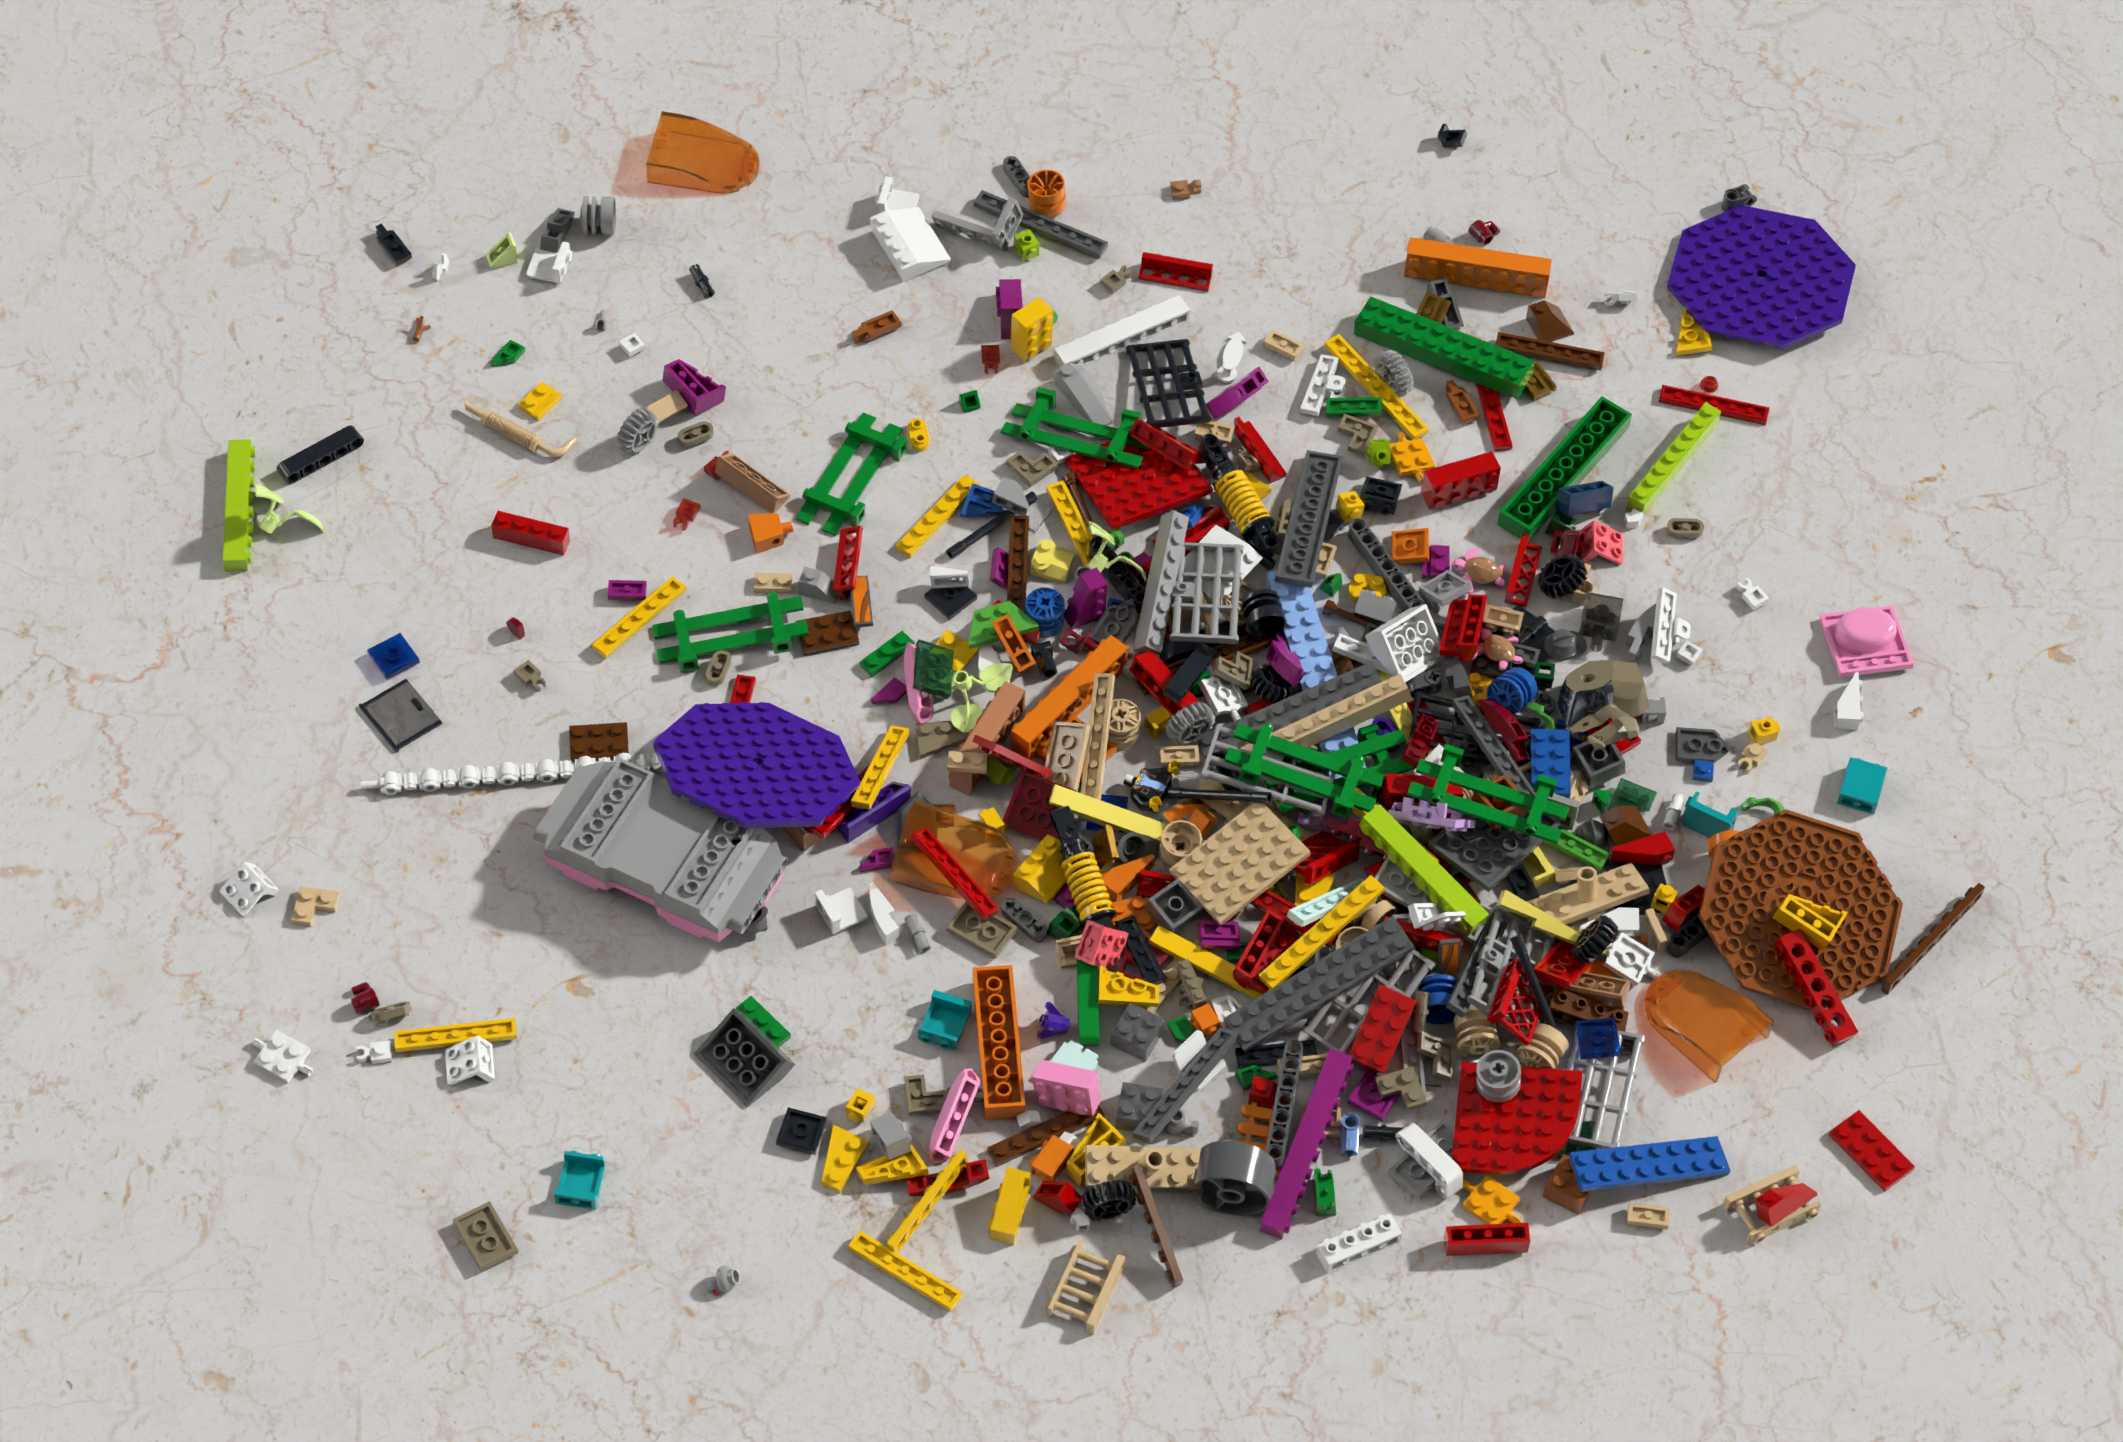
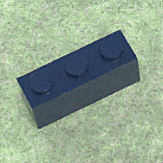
M1596 481L1559 488L1556 509L1565 516L1571 517L1574 514H1587L1590 511H1602L1603 509L1611 508L1614 487L1604 481Z

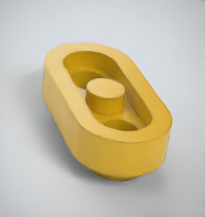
M919 418L910 420L908 423V434L911 447L915 451L923 452L929 448V435L926 423Z

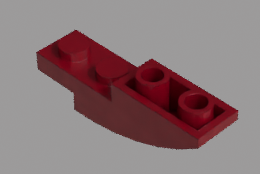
M1494 699L1478 700L1481 711L1485 715L1490 727L1495 734H1501L1502 741L1505 743L1516 764L1529 762L1531 757L1524 745V742L1529 738L1519 721L1506 707Z
M1422 714L1401 756L1403 762L1417 769L1420 759H1424L1427 749L1434 738L1439 722L1431 716Z
M1349 817L1346 825L1328 818L1326 827L1330 829V833L1337 836L1345 834L1349 840L1358 843L1361 840L1359 846L1364 849V853L1374 856L1376 853L1382 855L1381 859H1386L1388 855L1376 846L1374 840L1369 835H1365L1359 826L1361 822Z

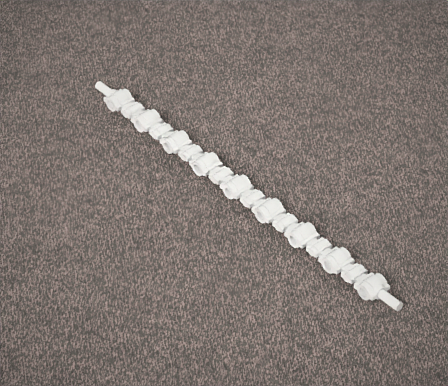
M620 753L618 756H614V761H611L610 757L599 758V762H617L619 758H622L650 771V767H653L654 771L664 773L656 753H652L653 758H649V754L637 755L638 759H634V755L628 753ZM582 756L579 759H575V764H572V761L564 760L560 761V765H557L556 761L543 759L540 762H536V767H533V764L525 763L521 764V768H518V764L504 762L501 765H497V770H494V767L486 766L482 767V771H479V767L466 765L459 768L458 773H455V770L448 769L444 770L443 774H440V770L427 768L419 772V776H416V773L409 772L404 774V777H401L400 773L388 771L380 775V780L362 781L361 789L381 788V793L394 795L397 792H401V787L412 791L416 790V786H420V790L433 792L440 788V784L451 788L456 786V783H459V787L471 789L480 785L479 781L489 785L495 783V780H498V784L510 786L515 782H519L518 778H522V781L534 780L536 776L537 781L541 780L548 783L558 779L557 775H561V778L571 777L579 765L586 766L598 762L595 761V758Z

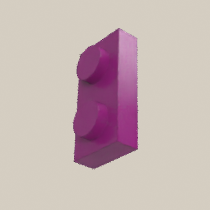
M997 547L993 549L990 581L1003 589L1008 586L1009 554Z
M609 580L608 600H645L647 581Z

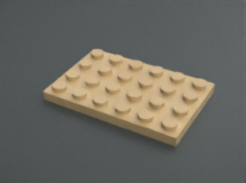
M1253 803L1171 867L1169 872L1175 879L1181 881L1201 906L1221 926L1310 856L1311 852L1264 803Z

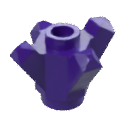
M1050 1001L1046 1002L1045 1008L1047 1011L1040 1016L1039 1026H1041V1030L1037 1033V1037L1041 1040L1057 1034H1066L1070 1026V1019L1062 1015Z

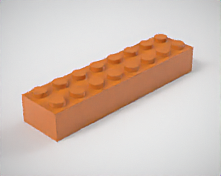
M1410 237L1404 276L1429 281L1447 278L1449 284L1545 298L1552 259Z
M1112 635L1106 640L1103 639L1094 651L1088 653L1082 663H1078L1069 675L1063 677L1057 687H1053L1044 699L1042 698L1038 701L1032 711H1028L1025 714L1023 720L1013 725L1010 741L1011 751L1032 761L1036 757V750L1051 737L1054 721L1067 722L1073 715L1077 717L1091 704L1094 674L1113 673L1116 680L1123 673V667L1128 659V647Z
M1012 965L972 967L984 1120L1017 1118V1115L1025 1112V1095Z

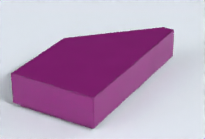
M894 677L871 699V703H897L907 693L906 685Z
M893 847L873 850L867 860L860 865V872L896 867Z

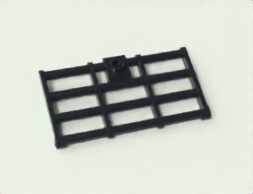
M1188 339L1133 344L1125 347L1132 364V375L1137 382L1140 393L1139 400L1143 404L1147 419L1146 423L1154 428L1212 421L1205 403V393L1202 390L1200 373L1196 371L1197 366L1193 362L1189 348L1190 341ZM1182 347L1186 365L1176 366L1171 348ZM1164 349L1169 367L1158 368L1154 350ZM1146 351L1151 369L1140 370L1136 352ZM1161 375H1172L1176 392L1165 393ZM1143 377H1154L1158 394L1147 395ZM1196 397L1201 415L1191 416L1186 398ZM1178 399L1183 417L1172 418L1168 400ZM1151 402H1161L1165 419L1154 420L1150 406Z
M1422 691L1416 692L1409 739L1417 725V715L1422 716V714H1425L1434 719L1452 723L1451 730L1438 727L1435 735L1449 737V745L1453 746L1454 739L1462 740L1460 748L1464 750L1462 759L1477 763L1479 760L1491 764L1486 755L1481 752L1480 746L1472 735L1456 731L1457 724L1465 726L1456 711H1454V715L1419 708L1420 701L1453 708L1451 705L1452 700L1424 694ZM1514 714L1519 723L1539 729L1540 718H1529ZM1526 732L1528 740H1530V733ZM1432 741L1428 748L1435 749L1439 744L1444 748L1445 744ZM1501 742V743L1503 744V746L1506 748V750L1508 751V749H1507L1505 743H1504V742ZM1521 763V764H1516V765L1519 767V766H1521V765H1523V764H1526V763Z

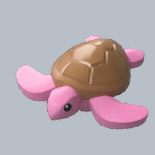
M1472 548L1467 551L1465 561L1456 559L1452 562V566L1456 570L1466 571L1462 578L1470 582L1471 586L1472 581L1481 584L1495 582L1500 587L1505 585V581L1501 576L1506 571L1507 566L1504 564L1498 566L1490 559L1476 557L1480 551L1478 548ZM1473 587L1472 590L1467 592L1468 594H1473Z
M1489 629L1481 630L1480 637L1484 643L1478 644L1477 652L1472 659L1485 653L1488 658L1500 661L1499 668L1501 670L1507 668V662L1523 663L1521 657L1515 656V648L1512 643H1518L1517 637L1495 635Z

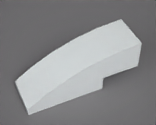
M872 882L870 883L871 916L879 936L885 945H888L899 938V927L894 922L895 910Z

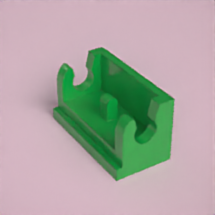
M1314 1169L1315 1215H1336L1332 1170L1329 1169L1327 1174H1321L1320 1169Z

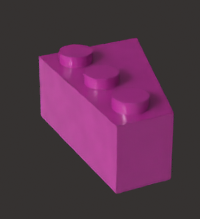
M999 279V287H996L997 317H1000L1001 339H1011L1012 314L1023 308L1021 279Z
M680 359L664 365L662 381L672 392L676 390L688 404V409L694 415L724 402L725 385L716 384L712 381L711 377H704L698 373L697 369Z
M1097 567L1079 575L1073 588L1074 594L1067 600L1069 605L1067 609H1064V618L1071 630L1093 621H1098L1106 610L1107 583Z

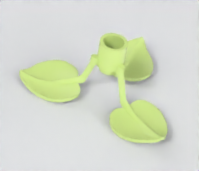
M259 484L256 485V497H265L272 501L268 513H266L259 525L261 529L272 534L276 526L281 527L282 523L291 516L299 515L317 525L324 532L321 522L315 516L300 509L293 510L279 521L280 516L272 511L276 502L283 504L284 500L266 487Z
M1089 521L1088 530H1090L1091 534L1101 536L1103 542L1097 555L1093 557L1087 567L1089 569L1097 567L1101 573L1105 567L1109 569L1112 564L1120 560L1141 572L1146 581L1147 576L1144 570L1125 556H1118L1107 563L1108 558L1101 553L1107 541L1114 546L1115 539L1099 525Z
M1010 663L989 665L979 674L982 681L975 679L972 675L969 677L968 673L963 670L955 672L951 669H941L929 672L932 694L938 698H947L952 694V690H957V687L962 691L966 705H959L954 708L951 713V721L954 727L962 733H968L970 729L975 728L978 717L983 715L980 705H969L966 691L971 688L972 681L981 686L986 685L989 691L996 692L997 688L1002 687L1005 681L1010 682L1013 666Z

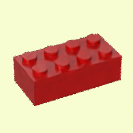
M1491 451L1425 470L1421 494L1430 510L1450 503H1458L1464 499L1475 498L1481 494L1492 493L1497 490L1501 467Z
M1380 984L1348 1055L1353 1057L1352 1063L1370 1070L1379 1076L1384 1075L1417 1001Z

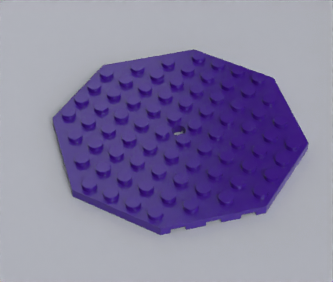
M1740 205L1682 230L1667 289L1709 335L1714 336L1716 333L1725 335V338L1738 341L1745 339L1750 340L1752 344L1762 346L1769 344L1783 350L1842 324L1856 264L1816 220Z
M771 703L695 704L659 735L653 744L672 794L678 797L683 795L690 798L691 803L701 808L706 806L714 810V814L726 820L731 818L737 821L738 826L742 828L821 826L824 823V819L830 817L840 804L843 805L861 784L839 735Z

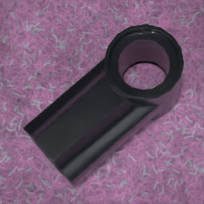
M1045 641L1031 644L1032 657L1037 662L1041 677L1045 679L1052 678L1057 674V669L1053 659L1051 642Z

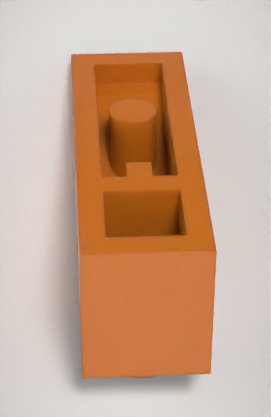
M1009 614L991 622L1017 674L1019 675L1034 667L1036 662Z
M1151 854L1113 867L1107 873H1103L1101 879L1104 880V886L1107 888L1106 893L1110 896L1109 899L1113 902L1120 901L1139 882L1140 869L1150 871L1154 868L1155 856Z

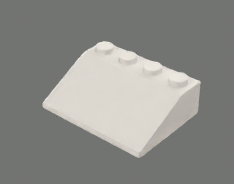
M919 207L887 210L870 217L873 234L903 282L951 261V258Z
M1217 525L1199 542L1243 545L1244 550L1241 555L1240 570L1242 580L1263 558L1248 543ZM1191 550L1184 559V572L1195 573L1196 551ZM1204 551L1203 573L1214 574V551ZM1223 552L1221 574L1233 575L1234 552ZM1183 580V582L1194 583V580ZM1202 581V593L1207 604L1212 605L1213 581ZM1221 582L1220 598L1232 592V582Z
M1426 604L1407 609L1365 635L1373 655L1392 676L1401 674L1404 682H1407L1444 658L1439 652L1441 639Z

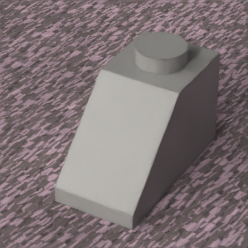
M1003 477L994 492L992 503L1017 515L1027 516L1029 505L1021 485L1013 479Z
M804 567L798 581L800 595L834 604L837 599V595L833 592L834 581L823 571Z

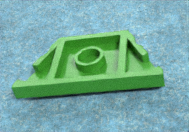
M1010 601L975 610L970 631L969 649L1000 641L991 622L1006 614H1009L1020 635L1039 630V625Z

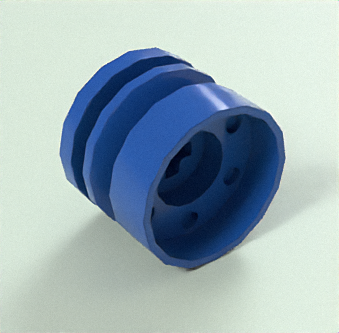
M1049 587L1038 588L1029 593L1025 600V614L1038 623L1040 638H1050L1062 630L1065 609L1063 596L1057 590Z
M1513 667L1506 670L1501 676L1490 683L1487 689V699H1494L1514 715L1527 706L1528 702L1534 700L1538 691L1537 683L1527 670L1521 667Z
M1435 974L1422 979L1419 984V991L1429 992L1427 1003L1429 1015H1426L1427 1023L1448 1024L1453 1022L1457 1014L1445 1006L1458 981L1457 978L1446 974Z

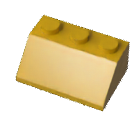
M1047 834L1013 874L1016 889L1047 904L1067 882L1064 876L1065 872H1063L1059 865V861L1063 858L1059 851L1061 846L1059 839Z

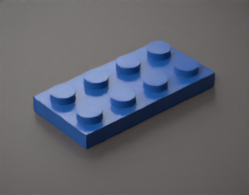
M1531 729V787L1535 788L1540 774L1558 780L1554 793L1570 798L1569 730Z

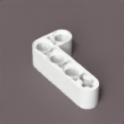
M1412 1122L1396 1133L1395 1136L1398 1143L1435 1179V1188L1443 1199L1449 1198L1462 1189L1463 1172L1461 1168L1418 1125Z

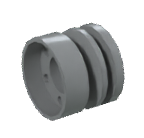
M589 196L583 197L580 209L583 234L589 233L590 226L592 234H596L597 226H601L602 234H615V197H602L601 205L597 204L596 196L592 197L591 204Z

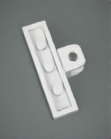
M1321 354L1301 405V413L1318 416L1325 397L1326 400L1327 398H1344L1346 388L1344 387L1345 378L1334 375L1339 363L1338 357ZM1335 392H1340L1341 394H1340V395H1335L1334 393H1335Z
M1664 587L1659 588L1657 591L1651 658L1668 663L1670 662L1672 643H1678L1680 641L1679 638L1688 639L1691 626L1683 619H1674L1677 593Z
M1341 633L1339 634L1332 651L1363 664L1372 662L1376 669L1391 675L1373 655L1368 642L1365 644Z

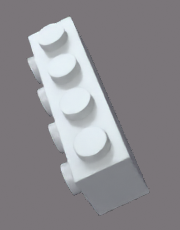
M1391 1213L1385 1216L1380 1215L1367 1224L1361 1223L1353 1230H1345L1332 1239L1326 1238L1317 1245L1316 1255L1327 1274L1400 1243L1402 1232Z

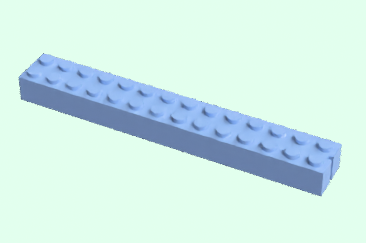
M1277 571L1266 572L1265 587L1278 593L1287 620V625L1280 632V635L1284 637L1289 652L1297 654L1304 670L1303 678L1299 680L1300 692L1337 677L1310 587L1276 582L1275 576ZM1351 727L1314 746L1317 747V751L1327 754L1357 744L1358 740L1354 727ZM1328 770L1322 771L1323 775L1331 776L1332 772ZM1335 774L1334 779H1337V778H1340V777H1343V776H1342V775H1339V774ZM1365 785L1358 789L1365 795H1369L1370 785Z

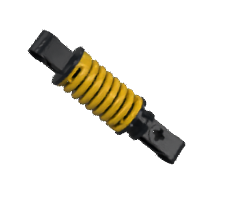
M1205 434L1201 440L1198 452L1205 461L1207 468L1211 471L1212 478L1215 479L1213 482L1214 490L1218 492L1227 510H1229L1244 540H1252L1262 557L1272 558L1279 545V539L1272 530L1275 523L1274 519L1264 508L1251 483L1247 481L1244 470L1240 467L1235 468L1234 462L1229 459L1227 452L1223 449L1215 435Z
M1069 805L1049 811L1052 824L1061 843L1059 851L1063 858L1059 861V865L1063 872H1065L1064 876L1067 879L1072 898L1075 900L1077 912L1080 914L1081 926L1085 928L1087 920L1113 929L1111 920L1117 916V912L1114 908H1111L1112 902L1108 900L1110 896L1106 893L1107 888L1104 886V880L1101 879L1102 875L1095 860L1094 850L1086 849L1085 840L1080 839Z

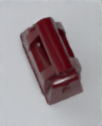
M1567 529L1562 533V531L1555 530L1550 552L1557 553L1560 557L1563 554L1567 556L1572 554L1581 558L1586 531Z

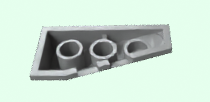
M1069 362L1055 370L1054 385L1088 421L1106 426L1113 423L1094 376L1083 365Z

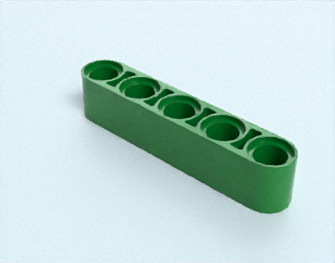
M1077 959L1079 1044L1082 1046H1099L1097 966Z

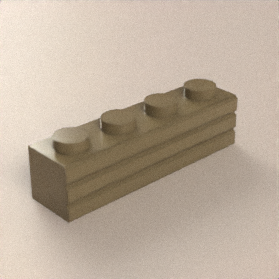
M1186 959L1177 962V971L1194 1009L1207 1004V998L1190 960Z

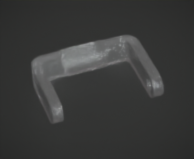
M1180 771L1179 775H1175V778L1172 779L1171 787H1179V777L1196 779L1197 774ZM1184 798V799H1174V800L1187 801V800H1189V799H1185V798Z

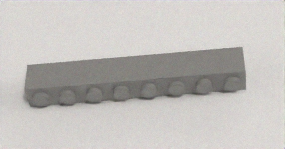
M1175 510L1162 515L1160 519L1133 651L1138 654L1152 650L1157 655L1162 650L1172 602L1173 587L1176 583L1189 517Z

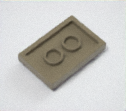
M965 902L946 926V931L996 959L1017 932V926L996 914L982 920L973 908Z
M490 1201L453 1219L456 1229L481 1271L518 1254L515 1243Z

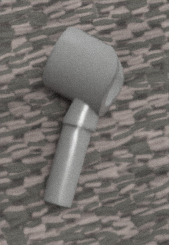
M601 310L600 319L595 321L596 330H598L599 325H603L604 330L607 329L604 319L605 310Z

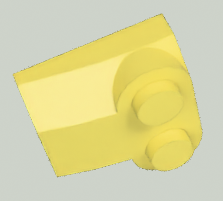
M1041 540L1037 544L1029 575L1066 584L1067 575L1076 553L1056 546L1051 540Z

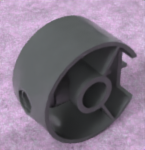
M1217 1141L1203 1146L1200 1152L1198 1168H1195L1193 1178L1195 1185L1199 1184L1200 1186L1198 1202L1213 1211L1235 1216H1248L1263 1212L1268 1208L1275 1191L1276 1164L1274 1159L1264 1150L1242 1142Z

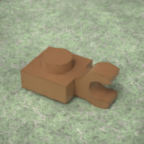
M1188 180L1170 182L1172 200L1190 198L1192 193H1201V180H1194L1190 184H1188Z

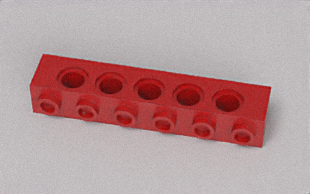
M1800 928L1780 937L1774 943L1776 953L1782 957L1787 972L1794 978L1796 988L1802 992L1807 1007L1811 1008L1816 1023L1823 1029L1827 1042L1832 1047H1835L1853 1038L1859 1031ZM1791 951H1795L1798 957H1795ZM1801 968L1806 969L1808 974H1804ZM1811 985L1815 986L1818 992L1814 991ZM1821 1003H1825L1828 1009L1823 1008ZM1831 1020H1834L1837 1023V1026H1834L1831 1023Z

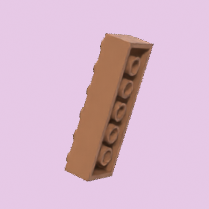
M1006 681L1002 687H998L994 694V699L987 703L985 713L978 717L975 728L970 729L966 742L961 743L958 752L986 753L978 749V744L972 742L975 735L1003 746L1011 733L1013 725L1019 721L1025 712V690ZM988 753L987 761L989 760L990 756H992V755L989 754V753ZM949 772V787L970 796L984 774Z

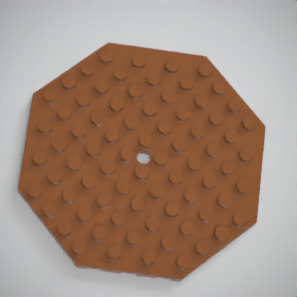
M1784 809L1778 814L1716 844L1698 917L1742 989L1812 1011L1811 1008L1807 1007L1802 992L1796 988L1794 978L1787 972L1782 957L1776 953L1774 945L1780 937L1793 932L1772 918L1781 902L1789 894L1813 901V904L1826 905L1836 911L1841 912L1843 910L1848 912L1831 942L1823 950L1808 942L1840 1000L1886 976L1890 966L1903 903L1895 895L1891 883L1886 875L1880 871L1877 866L1878 862L1871 851L1867 850L1862 842L1863 838L1858 832ZM1791 951L1795 957H1798L1795 951ZM1801 968L1804 974H1808L1806 969ZM1811 985L1812 989L1818 992L1817 988ZM1821 1003L1823 1008H1827L1825 1003Z

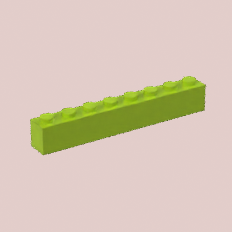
M1705 402L1629 495L1626 510L1632 512L1634 508L1645 515L1718 425L1721 414L1719 409Z
M251 439L228 440L223 548L225 572L248 571V563H252V554L249 552V548H252L250 533H253V522L250 521V518L254 517L253 506H251V503L254 502V491H251V489L255 487V478L252 476V473H255L256 470L255 461H253V458H256V447H252Z
M1380 804L1362 818L1359 825L1365 835H1369L1374 840L1376 846L1382 849L1389 859L1396 863L1403 873L1410 877L1416 883V886L1429 896L1433 903H1436L1444 913H1466V916L1456 923L1459 930L1469 936L1486 922L1489 913Z

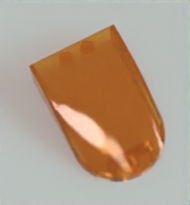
M664 111L661 112L646 163L648 183L720 194L734 193L746 185L749 186L756 179L760 167L756 149L746 140L695 117Z
M915 800L909 809L888 880L920 891L964 899L910 839L912 833L927 827L990 899L1002 894L1014 879L1013 874L1017 870L1016 853L1009 843V839L992 826Z
M1673 970L1658 976L1648 987L1644 1000L1645 1014L1652 1027L1714 1083L1718 1081L1722 1067L1756 1037L1762 1034L1767 1039L1774 1023L1770 1016L1739 992L1690 970Z

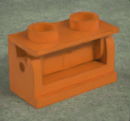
M1053 1135L1049 1141L1046 1140L1043 1143L1039 1155H1034L1029 1164L1031 1166V1175L1034 1174L1042 1181H1055L1066 1167L1068 1160L1074 1152V1147Z

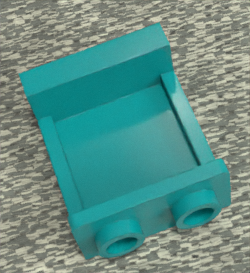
M1850 757L1837 804L1875 814L1888 767Z
M1696 791L1693 797L1689 796L1682 815L1685 818L1683 826L1708 838L1719 832L1734 829L1739 810L1732 807L1728 815H1724L1699 803V792Z
M934 990L923 1024L918 1029V1039L927 1044L932 1043L939 1045L943 1049L956 1051L972 1011V1001Z
M565 1151L559 1185L555 1188L554 1193L555 1204L596 1210L606 1168L605 1157L599 1154L589 1155L578 1151Z

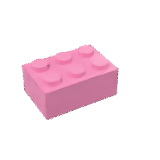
M1040 1060L1032 1076L1036 1105L1093 1117L1101 1101L1097 1071Z

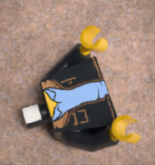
M1173 760L1169 763V766L1153 769L1143 768L1137 777L1130 774L1126 775L1123 784L1131 787L1130 798L1139 810H1150L1157 814L1160 806L1163 805L1166 788L1172 785L1171 774L1179 775L1180 771L1178 768H1181L1182 765L1178 760Z

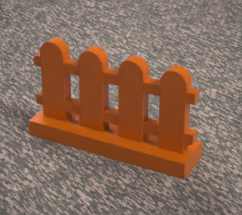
M1252 1102L1251 1105L1246 1104L1241 1108V1115L1244 1118H1249L1248 1123L1241 1122L1238 1125V1133L1246 1137L1245 1140H1237L1236 1142L1250 1144L1266 1152L1274 1106H1272V1109L1258 1107L1255 1102ZM1254 1120L1269 1122V1127L1253 1124ZM1250 1138L1266 1140V1144L1251 1142ZM1280 1169L1276 1170V1182L1280 1175Z

